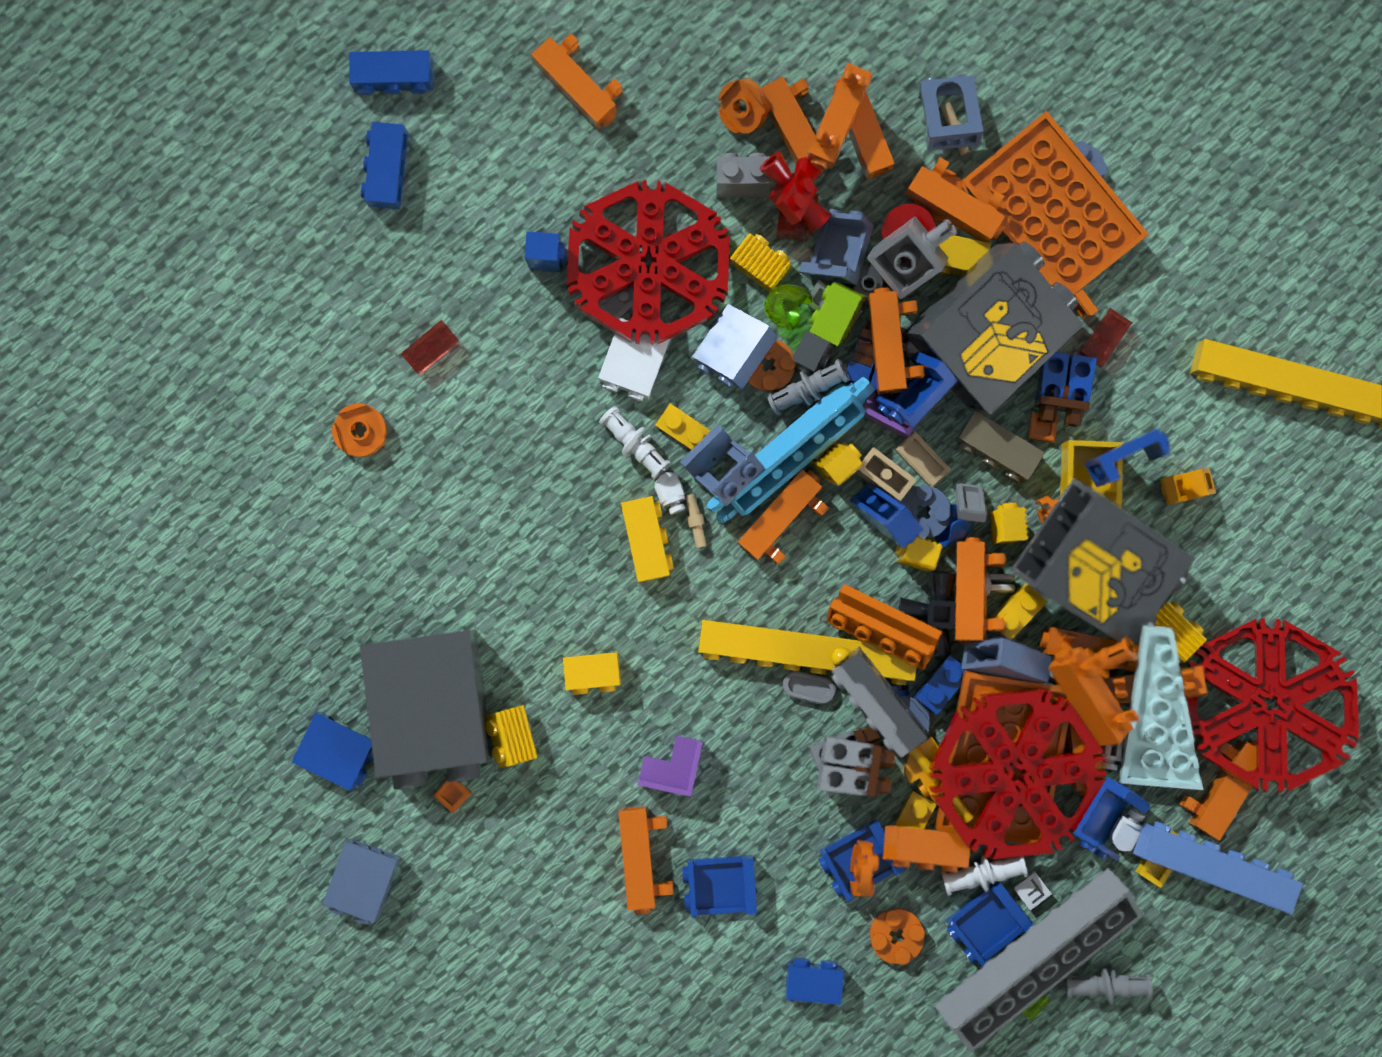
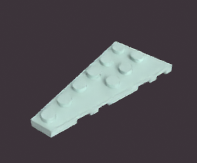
M1142 627L1130 710H1135L1140 720L1131 722L1133 729L1125 736L1119 780L1124 784L1203 790L1198 769V759L1194 748L1189 711L1183 690L1184 685L1179 669L1175 637L1171 628Z

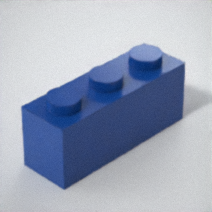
M429 50L349 52V84L355 92L361 95H372L373 91H384L386 94L395 95L399 94L400 91L410 90L414 94H424L426 90H433V58Z
M372 122L371 131H367L366 144L369 147V156L364 158V172L367 175L366 183L363 182L361 185V198L364 199L369 207L398 210L401 208L408 131L402 124Z
M870 482L850 499L854 507L870 525L902 548L912 543L917 535L923 531V528L904 505Z

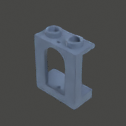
M956 75L952 78H929L925 81H920L918 98H922L927 128V151L980 145L984 131L974 75ZM962 94L968 124L942 126L937 96Z
M718 424L680 461L690 475L725 506L765 468L751 451L747 452L738 445ZM725 454H728L737 464L718 481L708 471Z

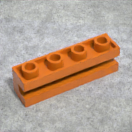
M846 584L839 591L838 600L834 599L829 606L826 621L836 629L844 630L856 636L860 641L868 642L880 648L884 653L892 654L904 660L910 666L918 667L922 670L926 668L938 648L942 631Z

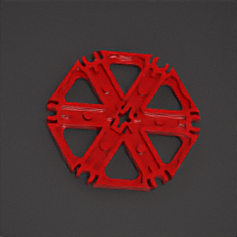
M638 180L585 205L584 210L579 211V216L585 220L584 223L580 224L574 220L572 221V228L570 227L566 287L569 288V295L574 293L582 295L581 298L574 301L575 306L579 308V312L632 343L631 336L634 332L636 344H640L641 335L646 334L650 337V345H654L655 334H658V344L712 319L714 314H717L718 307L713 305L712 301L719 300L724 303L728 295L730 235L727 236V228L721 231L714 228L721 224V218L717 217V212L666 182L665 190L661 192V181H657L656 189L649 190L647 188V180H643L642 190L639 191ZM625 199H634L638 205L636 237L605 219L603 211ZM676 201L696 213L698 221L695 224L663 238L664 205L666 202ZM583 241H587L614 257L617 261L590 274H583L578 269L580 244ZM712 247L718 251V275L714 280H706L680 264V262ZM648 250H650L651 260L654 261L649 268V273H647L645 262H641L646 260ZM634 285L633 315L629 321H620L599 307V301ZM661 287L693 305L695 310L691 314L670 324L663 323L660 319Z
M1256 618L1199 647L1202 650L1198 649L1195 653L1197 657L1201 658L1202 664H1195L1190 661L1187 665L1188 667L1203 666L1205 683L1240 704L1208 720H1204L1197 713V697L1185 698L1188 706L1191 727L1197 728L1192 731L1193 737L1198 736L1202 739V744L1197 746L1195 750L1199 752L1206 747L1209 748V751L1200 755L1202 758L1256 791L1260 790L1258 784L1259 780H1261L1262 792H1267L1268 783L1274 782L1277 785V793H1282L1285 782L1287 793L1345 764V762L1340 760L1347 761L1350 758L1348 754L1343 752L1342 747L1346 745L1354 749L1357 746L1356 742L1359 741L1357 677L1354 680L1346 681L1355 672L1351 670L1345 673L1340 670V665L1347 661L1345 657L1339 658L1335 662L1332 660L1334 657L1340 656L1341 652L1286 620H1283V629L1280 630V619H1275L1274 628L1269 629L1265 626V618H1261L1257 629ZM1244 638L1252 640L1255 645V678L1219 656L1220 650ZM1294 641L1319 657V665L1286 681L1285 642ZM1330 691H1338L1342 694L1344 701V724L1338 728L1302 705ZM1271 698L1275 699V706L1278 707V710L1275 708L1271 711L1267 710V704L1264 702V699L1266 701H1269ZM1256 728L1257 765L1253 771H1246L1223 757L1220 748L1223 744ZM1287 732L1319 750L1322 754V761L1299 774L1290 773L1288 771Z
M1043 688L979 694L983 698L985 705L976 697L972 698L976 704L975 710L969 712L962 705L960 708L961 712L966 716L965 719L956 710L929 766L931 770L929 777L931 779H940V783L937 786H930V791L937 794L931 796L968 848L970 845L972 851L976 852L979 845L985 844L983 854L987 858L1000 859L1056 853L1052 849L1050 842L1057 849H1063L1059 844V838L1066 836L1071 842L1074 841V836L1069 832V829H1073V832L1076 831L1106 780L1103 778L1106 775V771L1095 769L1097 762L1105 761V757L1097 753L1104 752L1074 707L1067 699L1065 702V698L1061 696L1057 698L1055 703L1051 704L1050 698L1053 693L1048 690L1045 691ZM1028 703L1032 706V710L1014 744L996 718V710L1004 705ZM1064 721L1072 725L1084 743V749L1079 753L1043 756L1058 725ZM965 731H970L991 762L951 765L949 758L960 735ZM1010 763L1019 770L1023 769L1021 776L1025 784L1015 777L1011 779L1014 772ZM1084 783L1087 791L1076 814L1073 817L1067 818L1063 816L1044 786ZM991 792L975 827H967L952 805L953 799L957 795ZM1021 803L1041 832V837L1035 843L1007 845L1004 842V836Z

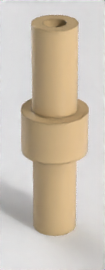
M950 102L941 106L948 126L962 124L961 121L957 120ZM969 147L958 148L960 156L971 152Z
M696 494L686 495L685 498L689 512L687 520L689 528L693 530L696 548L705 547L707 544L702 526L705 523L703 514L699 512Z

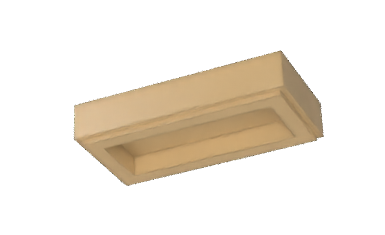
M915 431L895 449L928 486L934 487L952 470Z

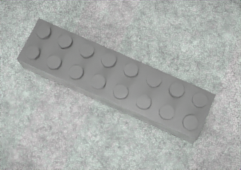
M1108 868L1103 873L1097 874L1083 889L1074 892L1063 905L1054 908L1039 924L1031 926L1025 935L1017 941L1010 943L1005 948V951L996 958L987 961L981 970L973 976L967 977L957 989L944 995L940 1002L935 1005V1008L967 1049L972 1052L1140 919L1143 914L1130 891Z

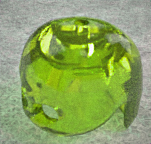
M782 284L776 286L766 297L764 303L765 314L779 328L793 330L797 328L800 321L798 303L811 304L812 294L807 289L798 285Z

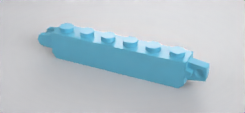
M862 377L855 383L847 386L840 383L758 452L755 456L765 468L727 506L715 496L708 502L707 509L713 513L717 512L716 519L718 522L726 523L738 512L741 516L748 515L863 418L866 410L862 405L875 391L870 382Z

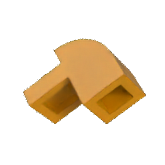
M1203 468L1160 479L1162 494L1167 505L1216 494L1210 468Z
M927 736L928 739L919 744L918 747L929 761L932 762L939 747L931 736ZM907 753L903 760V774L906 781L911 784L918 779L920 782L916 786L923 797L929 796L930 799L935 801L931 795L937 794L930 791V786H935V784L913 756Z

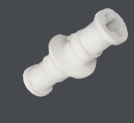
M616 406L609 409L601 417L599 424L606 426L615 435V438L624 444L622 455L624 457L634 455L636 460L652 473L651 477L654 480L658 479L671 466V462L669 460L665 461L656 451V448L648 443L652 436L642 437L645 428L641 427L636 431L635 427L622 417Z
M982 856L981 865L974 862L975 867L969 866V868L958 870L957 873L942 872L948 896L952 895L951 892L967 888L973 889L979 885L982 886L985 892H989V883L995 884L994 882L1006 881L1008 878L1020 875L1028 877L1023 856L1004 860L998 859L991 863L988 862L985 856Z

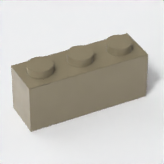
M976 410L970 415L955 440L960 444L959 449L969 455L976 453L983 458L982 463L992 469L999 467L1006 472L1005 477L1015 483L1028 481L1045 454L1042 450Z

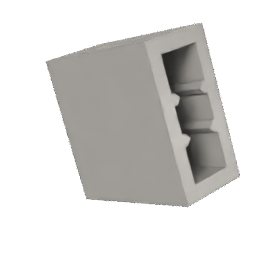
M726 153L722 157H717L716 197H769L772 180L759 169L770 156L765 157L763 153H752L749 157H738V154Z

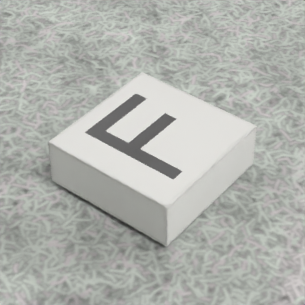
M1032 871L1028 874V877H1024L1012 886L1029 910H1032L1051 895V892L1035 871Z

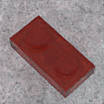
M1109 308L1079 351V354L1097 358L1096 365L1100 368L1103 367L1132 322L1112 308Z
M441 319L405 349L401 355L414 371L420 375L460 341Z

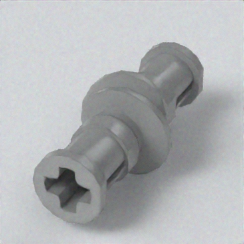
M837 359L835 364L823 370L820 369L809 377L804 371H801V381L792 383L775 394L770 392L767 394V398L774 413L780 415L782 410L798 405L803 401L809 406L813 405L815 399H822L821 392L829 390L830 387L842 381H850V377L841 359Z
M1101 968L1099 976H1071L1069 974L1065 977L1067 999H1071L1072 996L1095 998L1106 996L1109 1004L1112 1005L1115 996L1121 998H1129V996L1146 997L1147 1000H1152L1153 996L1150 974H1145V977L1116 976L1115 971L1112 970L1109 976L1106 968Z

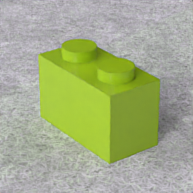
M834 282L832 286L828 285L821 297L824 302L820 310L816 309L810 319L812 327L809 332L836 346L843 345L867 296L840 282Z

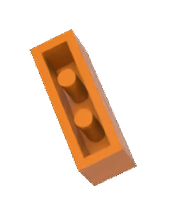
M885 826L883 859L893 860V866L910 868V862L917 863L918 869L934 870V865H941V871L956 873L958 872V867L969 868L970 845L968 848L958 833Z

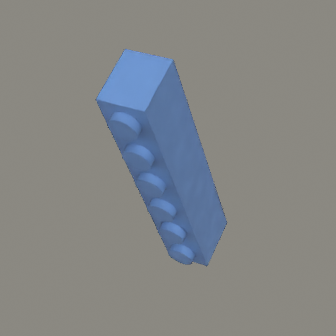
M1155 821L1154 826L1147 823L1143 824L1133 854L1293 914L1303 883L1293 879V873L1280 868L1277 869V872L1268 870L1270 864L1257 859H1253V862L1249 863L1244 861L1246 855L1230 849L1228 854L1220 852V845L1204 840L1203 845L1195 842L1196 836L1180 831L1179 835L1170 833L1172 827Z

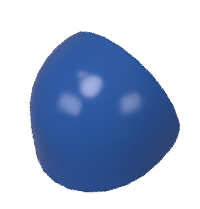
M951 504L949 526L942 534L935 537L938 544L941 543L942 547H947L964 540L974 527L975 521L958 519L956 504Z

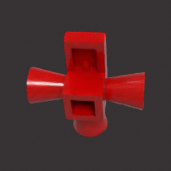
M781 152L771 155L764 161L759 170L776 183L769 198L788 221L794 225L800 222L803 217L809 231H815L823 226L830 218L831 213L813 200L818 190L814 185V181L820 176L821 169L811 165V161L807 160V157H802L796 162L794 173H791Z

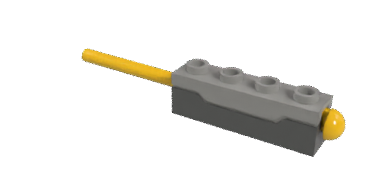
M860 646L852 652L844 647L835 649L831 656L832 663L834 664L832 671L834 682L840 689L845 688L851 695L849 699L858 711L862 709L868 716L866 720L869 726L875 732L879 730L885 737L883 742L889 751L897 752L901 758L907 753L912 755L929 777L931 762L918 747L919 744L928 739L927 730ZM939 778L931 779L935 786L940 783ZM956 796L953 799L952 805L964 823H968L973 819V815Z

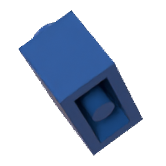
M526 233L524 259L529 270L561 272L562 265H567L568 250L565 249L566 245L561 241L559 234Z
M945 655L912 697L922 703L931 713L938 715L962 684L964 670H961L962 664L951 655Z
M800 957L794 958V962L787 961L786 1000L841 1005L844 977L842 966H838V962L832 960H822L821 964L810 963V959Z

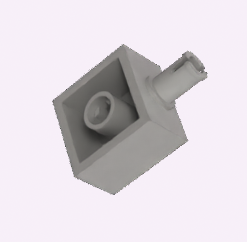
M915 216L872 248L867 259L892 290L897 291V296L900 300L944 269L948 256L939 245L957 233L954 225L949 228V225L952 223L950 220H944L943 223L928 232Z

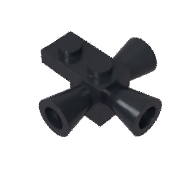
M929 571L933 598L927 597V602L922 603L900 597L899 611L919 621L925 620V624L942 631L938 648L934 654L951 655L948 629H955L956 599H950L957 573Z

